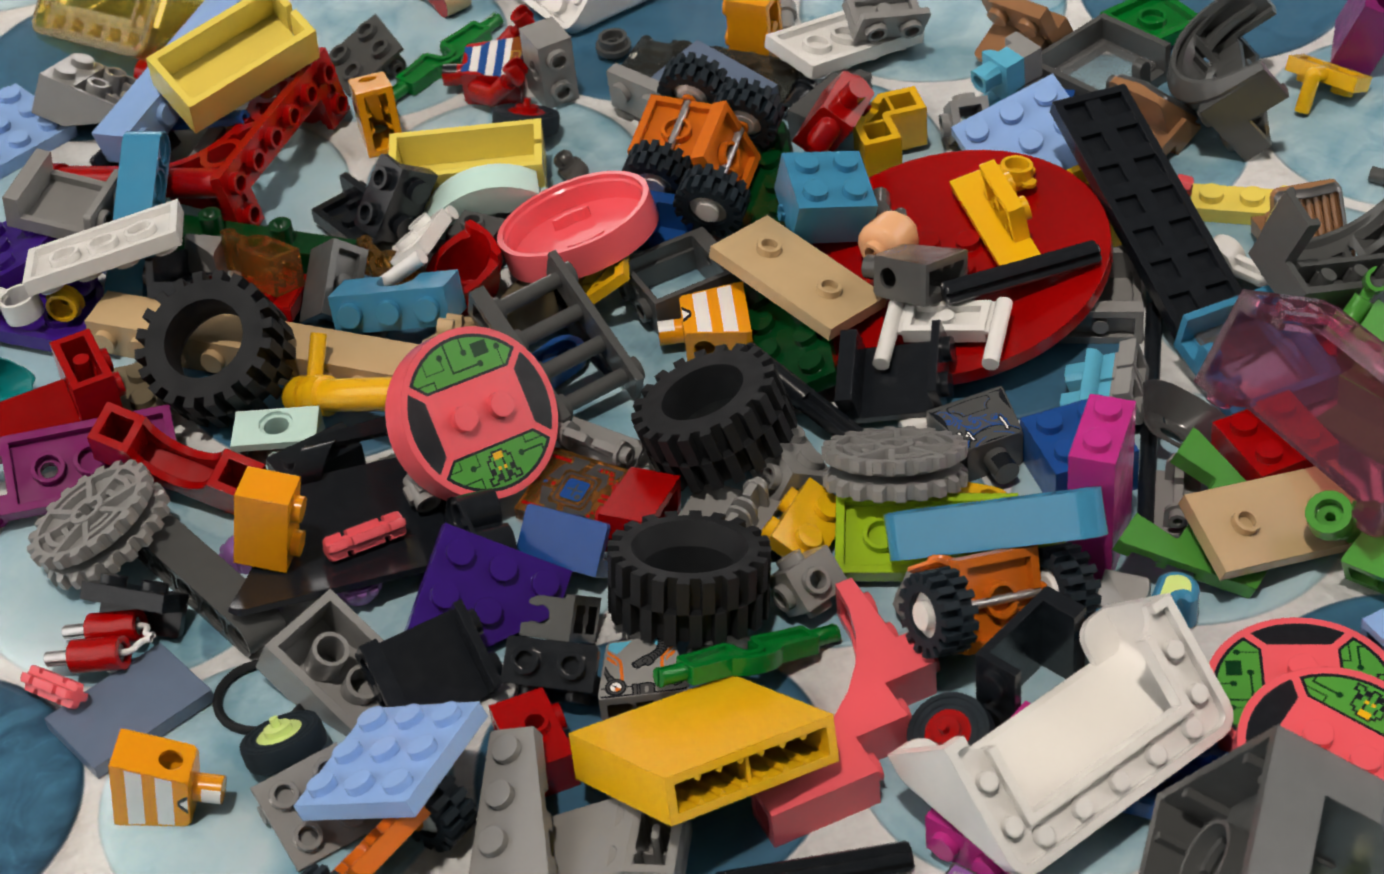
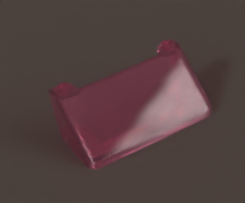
M1242 289L1194 382L1208 393L1206 398L1214 405L1223 409H1230L1232 406L1246 407L1354 498L1357 502L1351 513L1357 520L1356 526L1367 535L1380 538L1384 535V342L1340 308L1326 301L1316 298Z

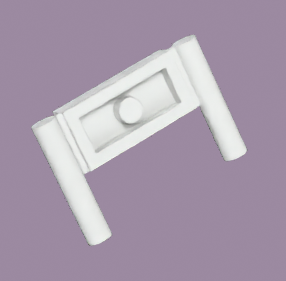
M449 205L445 209L441 208L430 217L427 213H423L408 226L410 231L392 246L395 255L390 263L393 267L381 275L384 286L397 285L428 263L427 255L447 227L459 218V214L453 206Z
M999 297L996 301L970 300L949 306L942 300L923 307L890 300L874 355L873 366L878 370L889 368L898 335H902L904 343L929 342L931 340L932 320H941L947 336H953L955 342H986L981 364L987 370H996L999 367L1013 302L1008 297Z

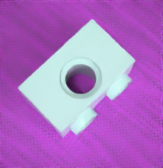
M320 405L236 411L230 443L231 451L264 463L266 470H269L266 462L267 457L325 430Z

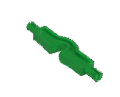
M493 12L481 23L471 21L457 32L443 39L440 42V51L443 56L430 53L422 54L409 67L396 75L397 84L392 86L395 102L406 94L418 95L435 81L442 78L443 64H462L465 46L468 44L491 41V32L503 25L502 16L499 13Z
M831 623L827 626L811 630L800 625L779 631L752 635L748 641V650L730 643H720L699 651L679 655L676 657L675 664L654 668L653 679L656 686L663 688L664 686L683 681L690 685H699L730 676L763 674L780 667L785 662L819 654L820 646L838 643L841 639V632L837 625Z

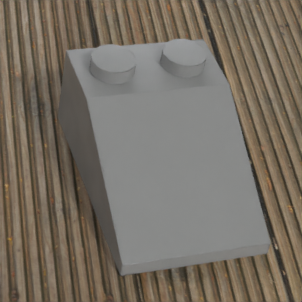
M329 589L264 646L255 668L288 700L296 705L300 704L304 710L316 712L323 722L348 736L357 724L358 717L365 710L379 706L355 658V653L359 646L371 640L377 639L378 643L384 640L336 593Z

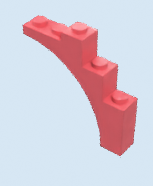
M852 577L835 584L837 616L851 640L856 659L848 692L834 715L839 761L751 795L753 815L774 848L881 803L880 781L884 780V772L879 760L887 757L888 754L907 742V730L912 718L908 705L937 694L936 673L940 671L938 657L926 659L922 657V653L917 654L913 649L915 642L909 643L906 634L899 636L891 622H884L878 614L876 603L869 592L863 593Z

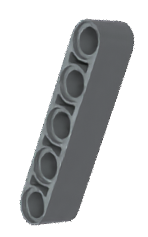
M170 512L169 515L161 519L165 524L160 531L152 535L153 542L148 547H142L137 552V558L161 581L168 583L171 590L189 594L188 605L247 657L262 649L287 626L278 608L242 617L228 613L230 604L246 579Z

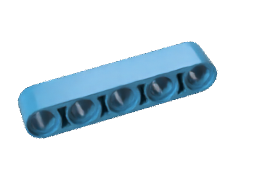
M127 131L124 133L121 144L113 220L165 203L171 154L170 140L167 132ZM145 258L140 259L137 264L127 269H118L116 267L107 270L104 294L108 290L147 297V287L142 279Z
M1101 486L910 509L883 515L890 561L927 558L931 555H953L1083 540L1108 535Z

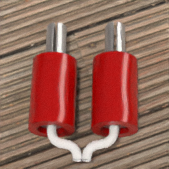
M132 609L90 613L86 616L84 623L68 624L62 627L61 633L63 638L71 641L68 643L66 650L47 651L44 654V663L47 667L68 666L73 674L102 671L115 673L117 670H125L130 666L132 653L136 652L142 645L153 642L155 632H150L151 627L143 610Z

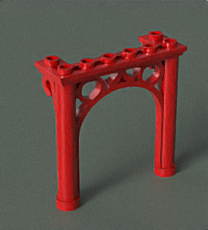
M319 47L320 58L250 100L246 109L250 116L248 119L242 118L245 121L243 124H235L224 136L203 150L181 160L171 162L169 164L166 198H170L171 201L178 199L180 204L199 209L217 207L221 210L222 218L225 221L260 225L265 217L251 188L303 122L316 123L321 120L322 125H326L328 130H334L351 109L326 47ZM141 58L136 63L134 68L135 79H138L148 67L146 58ZM53 163V169L105 182L114 169H119V166H69L65 163Z

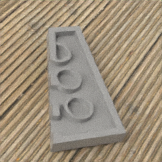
M534 726L490 731L469 874H557L556 859L551 855L549 833L553 832L551 814L546 810L544 794L548 790L543 736Z

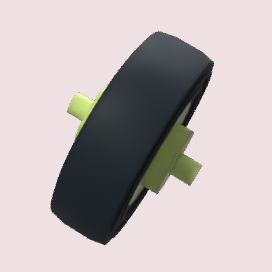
M297 710L270 717L267 721L251 730L242 739L239 748L242 759L252 774L259 776L274 775L321 751L327 742V734L322 720L316 712Z

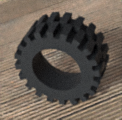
M213 270L212 279L203 271L192 273L193 283L188 284L182 278L174 281L172 285L176 291L170 296L162 290L154 298L161 304L156 312L149 308L146 309L142 318L149 323L147 329H137L135 339L144 345V348L135 349V360L143 366L138 371L142 380L150 385L148 388L163 402L170 404V407L188 421L191 419L200 426L208 427L209 422H211L217 428H229V418L231 417L234 420L236 411L269 409L263 401L269 395H272L275 399L280 397L283 389L277 385L280 378L290 380L293 372L285 361L295 360L296 348L288 342L295 339L292 328L285 322L288 319L283 312L252 282L249 283L243 276L233 273L232 277H230L224 270ZM219 314L239 316L243 334L240 348L234 359L224 369L211 376L203 378L185 376L181 356L185 344L192 333L205 321Z
M736 343L732 350H729L727 345L723 344L715 346L713 353L707 354L705 349L694 352V359L685 362L684 358H681L673 363L675 369L669 373L662 370L655 375L657 383L655 385L646 384L641 390L644 398L635 400L633 404L635 413H631V421L655 471L680 476L681 491L687 485L691 492H702L705 485L710 484L712 490L724 488V481L732 478L735 484L746 479L745 472L754 469L758 473L767 467L764 461L767 457L776 459L783 452L780 443H790L794 435L791 429L797 428L796 411L768 353L763 354L762 349L753 346L748 350L746 344Z
M677 510L667 511L662 518H657L654 514L642 517L641 524L633 520L624 524V531L617 529L612 534V540L608 541V613L611 614L613 623L615 625L622 624V631L630 636L640 632V640L652 643L656 638L664 639L663 646L676 647L678 641L689 642V648L702 647V641L709 640L714 645L727 643V636H732L737 640L747 637L748 629L757 631L762 627V620H767L769 617L771 586L770 540L767 535L761 536V529L753 525L746 528V520L735 517L728 521L725 520V514L713 512L711 517L702 516V511L689 510V515H678Z

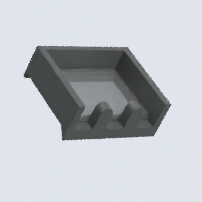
M1102 13L1042 50V76L1040 77L1044 78L1053 73L1064 89L1075 90V96L1109 88V82L1118 74L1148 81L1158 88L1167 82V70L1171 58V43Z

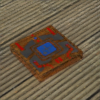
M555 447L545 469L528 486L514 507L515 516L517 519L523 520L526 506L528 504H536L566 513L583 515L594 520L598 507L606 503L611 495L614 484L622 480L628 469Z

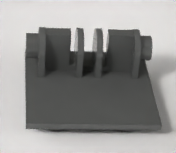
M376 13L370 19L361 23L355 32L341 44L336 45L329 53L340 84L349 96H351L348 80L377 73L381 69H384L391 76H396L406 68V62L400 55L404 48Z

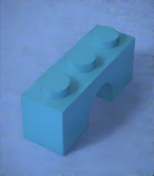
M458 269L419 273L413 280L395 286H384L382 276L344 280L328 296L335 330L357 334L436 327L438 318H446L447 313L461 315L466 309Z

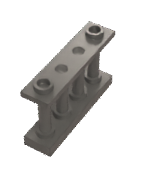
M556 250L548 253L547 276L501 299L498 297L492 298L484 285L469 292L468 314L476 326L502 332L518 341L528 351L530 345L577 321L580 322L591 338L590 340L545 363L538 361L547 374L550 383L551 378L599 353L607 361L613 372L566 396L563 394L558 395L553 389L558 409V423L571 421L574 410L622 385L633 401L641 397V390L645 379V372L641 363L636 357L628 355L578 283V275L573 265L569 261L564 262ZM556 289L569 306L522 331L519 329L513 330L507 321L508 313Z

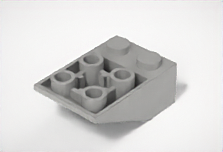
M73 53L39 73L31 113L61 126L99 124L137 79L126 75V72L120 68L107 67L97 63L87 54Z
M615 798L551 816L553 832L549 833L551 855L556 859L557 874H686L693 832L691 819L671 827Z

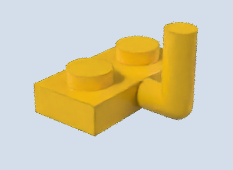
M1306 54L1289 55L1285 66L1286 71L1297 74L1296 80L1303 83L1294 109L1303 114L1310 113L1319 82L1330 85V92L1334 94L1352 97L1353 93L1368 92L1372 80L1371 76Z

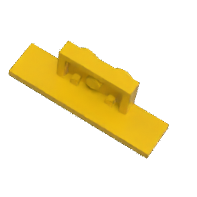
M995 159L980 164V169L949 181L952 191L997 266L1041 254L1029 233L1027 220L1032 219L1029 203L1024 195L1017 196L1016 185L1010 172L1003 173Z

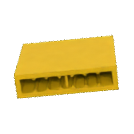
M730 676L702 684L569 733L577 780L671 827L839 761L834 716L832 713L738 676Z

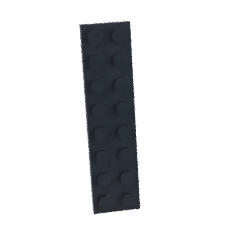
M1121 84L1053 101L1050 114L1091 189L1102 204L1109 222L1173 339L1175 340L1184 314L1243 294L1242 288L1127 86ZM1253 323L1205 340L1203 344L1214 342L1219 349L1218 359L1263 347L1267 340Z

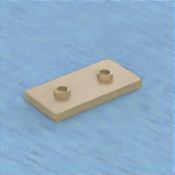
M768 215L710 246L709 258L828 341L840 335L841 330L850 329L886 306L887 299L877 297L874 293V286Z
M1333 462L1185 494L1178 505L1217 577L1222 581L1346 552L1353 543H1348L1344 540H1323L1316 537L1310 531L1305 518V507L1315 494L1323 491L1340 492L1350 500L1351 504L1353 501L1358 500L1337 464Z

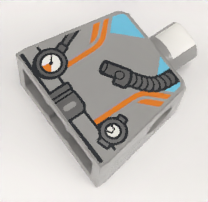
M640 632L631 636L626 633V640L613 641L606 645L598 693L602 721L689 690V683L686 681L659 688L653 679L654 668L676 663V657L679 656L677 647L663 646L664 639L656 638L652 643L640 640Z

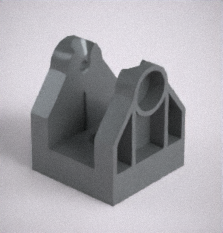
M1277 724L1157 794L1138 874H1384V780Z

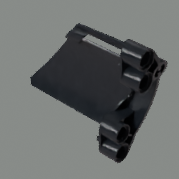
M385 416L307 439L305 446L297 457L291 474L301 476L300 495L307 498L305 515L299 524V529L306 532L302 554L300 557H293L287 573L252 567L239 592L230 604L228 613L242 617L317 599L329 589L338 594L425 573L441 526L444 523L517 550L516 539L511 526L508 523L502 522L500 502L492 488L447 498V501L441 499L440 504L435 509L420 513L415 506H410L403 493L404 485L402 481L408 473L404 470L397 457L324 473L325 464L332 448L388 436ZM393 511L400 512L406 520L407 533L392 541H389L387 537L384 544L352 555L350 551L347 558L337 562H330L323 553L322 540L326 536L340 532L342 536L345 529L374 518H378V521H381L380 517Z

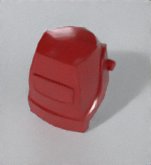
M470 219L465 221L464 230L445 242L432 256L426 272L458 269L466 303V309L461 315L466 316L469 315V292L484 285L490 296L496 297L501 279V266L503 265L501 250L491 233L482 225Z

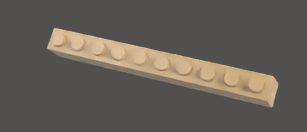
M107 290L85 319V325L87 329H90L100 349L106 347L109 354L135 359V349L144 348V345L135 339L137 329H147L149 323L142 316L147 308L156 312L161 304L154 298ZM219 314L201 324L185 344L181 356L182 367L211 373H218L234 359L241 345L243 330L239 316ZM285 321L294 333L295 339L288 342L296 348L295 360L285 361L293 370L290 380L280 378L277 384L284 386L296 376L307 375L310 333L327 334L324 375H331L334 378L392 377L403 358L419 344Z

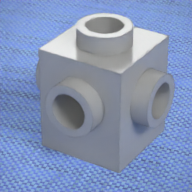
M970 92L952 96V101H949L943 108L944 114H939L940 132L942 137L948 136L949 146L958 145L952 136L951 127L961 122L960 119H967L990 107L988 95L975 97V93Z
M827 545L807 550L804 553L797 549L776 562L779 570L771 574V596L777 607L786 612L789 618L806 614L810 619L823 613L833 605L829 598L836 594L835 584L847 578Z

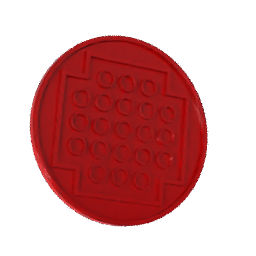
M964 150L940 153L907 161L869 177L873 190L883 187L889 191L892 210L901 207L906 209L907 216L913 220L917 227L919 245L967 249V275L997 267V264L952 191L949 181L979 170L980 164L995 159L997 164H1001L1002 159L1012 155L1024 156L1030 159L1036 168L1033 178L1037 180V184L1032 189L1017 191V196L1024 195L1029 203L1032 212V219L1027 220L1029 233L1039 252L1044 254L1090 240L1095 241L1101 249L1102 261L1098 265L973 299L996 301L999 297H1008L1013 302L999 367L996 370H987L981 364L986 342H955L956 359L950 362L949 365L954 385L1002 373L1050 349L1084 320L1103 293L1113 262V242L1107 215L1092 190L1074 174L1058 165L1040 158L1009 151ZM858 242L813 243L814 247L874 286V280L865 279L862 275L861 267L864 258L860 252ZM887 299L885 308L850 328L858 330L866 348L877 347L890 299ZM840 335L833 338L837 361ZM902 335L897 336L895 345L910 344L904 343Z

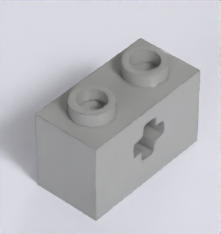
M552 16L520 27L519 33L523 59L529 68L526 79L530 92L542 106L549 108L578 99L579 92L573 48L569 34Z

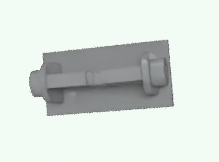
M573 416L572 421L568 420L565 423H558L557 439L560 447L556 455L572 459V462L575 460L573 457L590 461V464L585 466L588 468H593L595 465L600 464L624 472L623 475L617 478L622 480L630 467H637L645 450L640 440Z
M1173 453L1166 461L1165 471L1156 470L1154 524L1173 537L1179 538L1188 521L1178 503L1185 494L1201 491V482L1170 463L1176 454Z

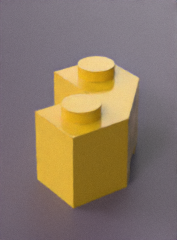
M915 86L877 94L871 101L869 112L865 116H861L854 127V151H860L868 177L902 164V151L928 144L927 107Z

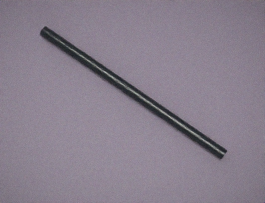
M1154 303L1146 306L1144 357L1149 367L1148 380H1160L1162 317ZM1143 422L1140 429L1137 513L1154 524L1158 437L1153 435Z

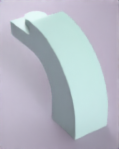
M486 164L466 169L443 182L429 197L423 213H427L430 217L441 208L445 209L449 205L457 210L459 217L464 210L489 216L498 213H512L522 203L548 188L539 187L537 172L533 169L514 164ZM455 220L454 222H452V223L447 227V229L444 231V233H443L442 236L440 237L441 239H443V240L446 241V233H447L448 228H449L452 224H454L457 220Z

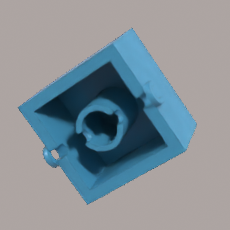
M860 151L793 152L781 154L774 186L779 203L777 208L778 220L784 221L786 228L808 243L858 242V235L862 228L876 217L878 209Z

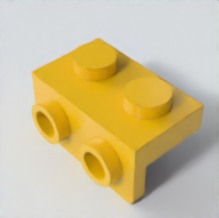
M809 477L799 490L792 486L776 507L783 512L779 519L772 516L761 530V536L767 535L769 538L771 550L781 557L797 549L804 553L807 550L827 545L829 548L835 538L836 495L828 493L825 487Z

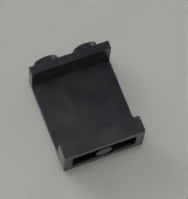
M932 320L931 340L929 342L895 345L890 366L886 370H878L873 366L877 347L866 348L857 329L840 331L834 402L839 410L857 424L926 417V411L947 404V397H953L954 383L952 374L949 371L950 362L956 359V346L953 336H947L941 320Z
M1046 585L975 653L976 700L990 713L995 728L1010 719L1021 706V686L1041 666L1065 679L1084 667L1085 653L1080 644V629L1086 620V606Z
M462 599L454 602L449 611L378 643L377 639L371 640L359 646L355 653V658L378 705L381 707L407 706L410 704H443L449 701H455L456 703L474 702L496 693L503 685L500 682L503 668L502 663L494 650L487 651L480 637L484 633L482 623L473 608L466 609Z

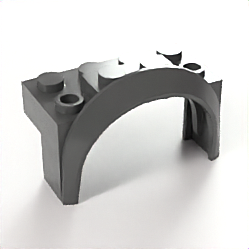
M1215 0L1201 10L1186 25L1177 38L1168 65L1167 84L1170 92L1176 99L1183 102L1193 111H1197L1201 122L1207 128L1213 127L1219 133L1220 139L1228 151H1236L1246 162L1272 146L1267 110L1289 97L1287 86L1284 83H1280L1259 58V54L1242 37L1277 14L1276 6L1270 0ZM1205 57L1209 60L1211 66L1203 60Z
M1289 187L1283 193L1270 212L1259 238L1248 254L1289 317L1342 311L1355 292L1360 294L1363 289V275L1375 266L1377 268L1370 276L1371 284L1375 287L1383 286L1384 198L1371 210L1354 221L1331 232L1313 237L1321 225L1319 218L1311 219L1296 197L1294 187ZM1354 249L1358 256H1352L1350 251ZM1384 292L1374 295L1370 302L1374 304L1377 299H1380L1384 303Z

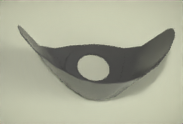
M1156 379L1143 382V422L1153 435L1180 448L1182 443L1170 439L1160 429L1172 432L1184 442L1194 427L1211 443L1212 422L1227 417L1225 414L1173 383Z

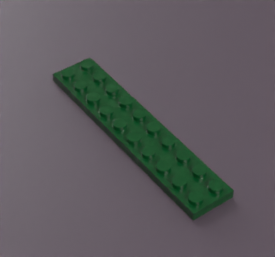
M783 120L774 141L770 142L765 148L761 145L758 148L761 158L749 186L751 193L749 199L751 200L742 224L735 232L766 215L785 226L784 221H779L777 217L779 203L774 190L781 154L793 153L790 133ZM743 281L753 343L789 369L816 392L835 386L838 361L833 339L828 341Z

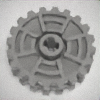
M885 426L882 429L864 428L863 431L859 432L848 431L845 432V435H834L831 437V440H825L823 446H821L822 459L826 464L830 465L822 474L823 487L826 488L828 493H836V496L840 498L852 497L853 501L860 502L873 500V503H884L886 501L906 503L907 500L927 501L930 497L942 498L946 497L947 493L960 492L961 487L968 485V468L960 463L967 457L968 442L963 440L961 435H952L951 431H936V428L930 427L918 429L915 426H906L904 428Z
M129 459L125 464L121 460L115 461L109 468L103 465L97 468L93 475L89 477L84 475L78 479L74 487L66 488L61 492V498L58 501L51 502L46 507L48 512L45 516L37 519L34 524L37 529L29 534L28 540L31 544L27 546V552L31 555L30 558L37 566L44 568L47 577L56 587L59 585L62 590H68L73 586L76 590L81 589L82 581L100 580L101 573L116 574L120 571L121 565L127 561H134L138 557L137 552L142 547H148L153 542L152 535L160 531L165 524L161 519L169 515L170 508L167 504L171 502L170 497L158 482H154L150 471L141 462L138 464L135 460Z

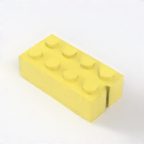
M242 0L148 56L146 60L154 87L193 132L197 134L320 58L316 30L297 9L292 10V4L288 0Z
M541 118L389 134L388 155L400 164L429 168L438 175L431 194L443 182L459 172L476 166L497 163L514 164L533 169L537 172L539 187H547V158Z

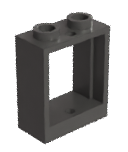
M702 226L630 255V280L617 289L624 301L629 300L635 307L640 320L643 323L648 322L658 334L657 321L681 318L679 298L682 295L742 282V280L709 258L710 246L717 242ZM696 268L706 278L661 298H657L649 289L652 286Z

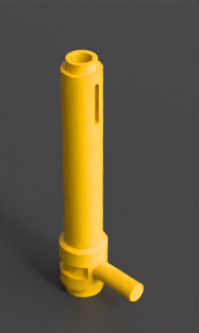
M310 333L307 375L296 376L284 385L281 396L284 407L320 405L322 417H329L336 412L385 411L387 391L392 377L334 378L331 375H324L327 334Z

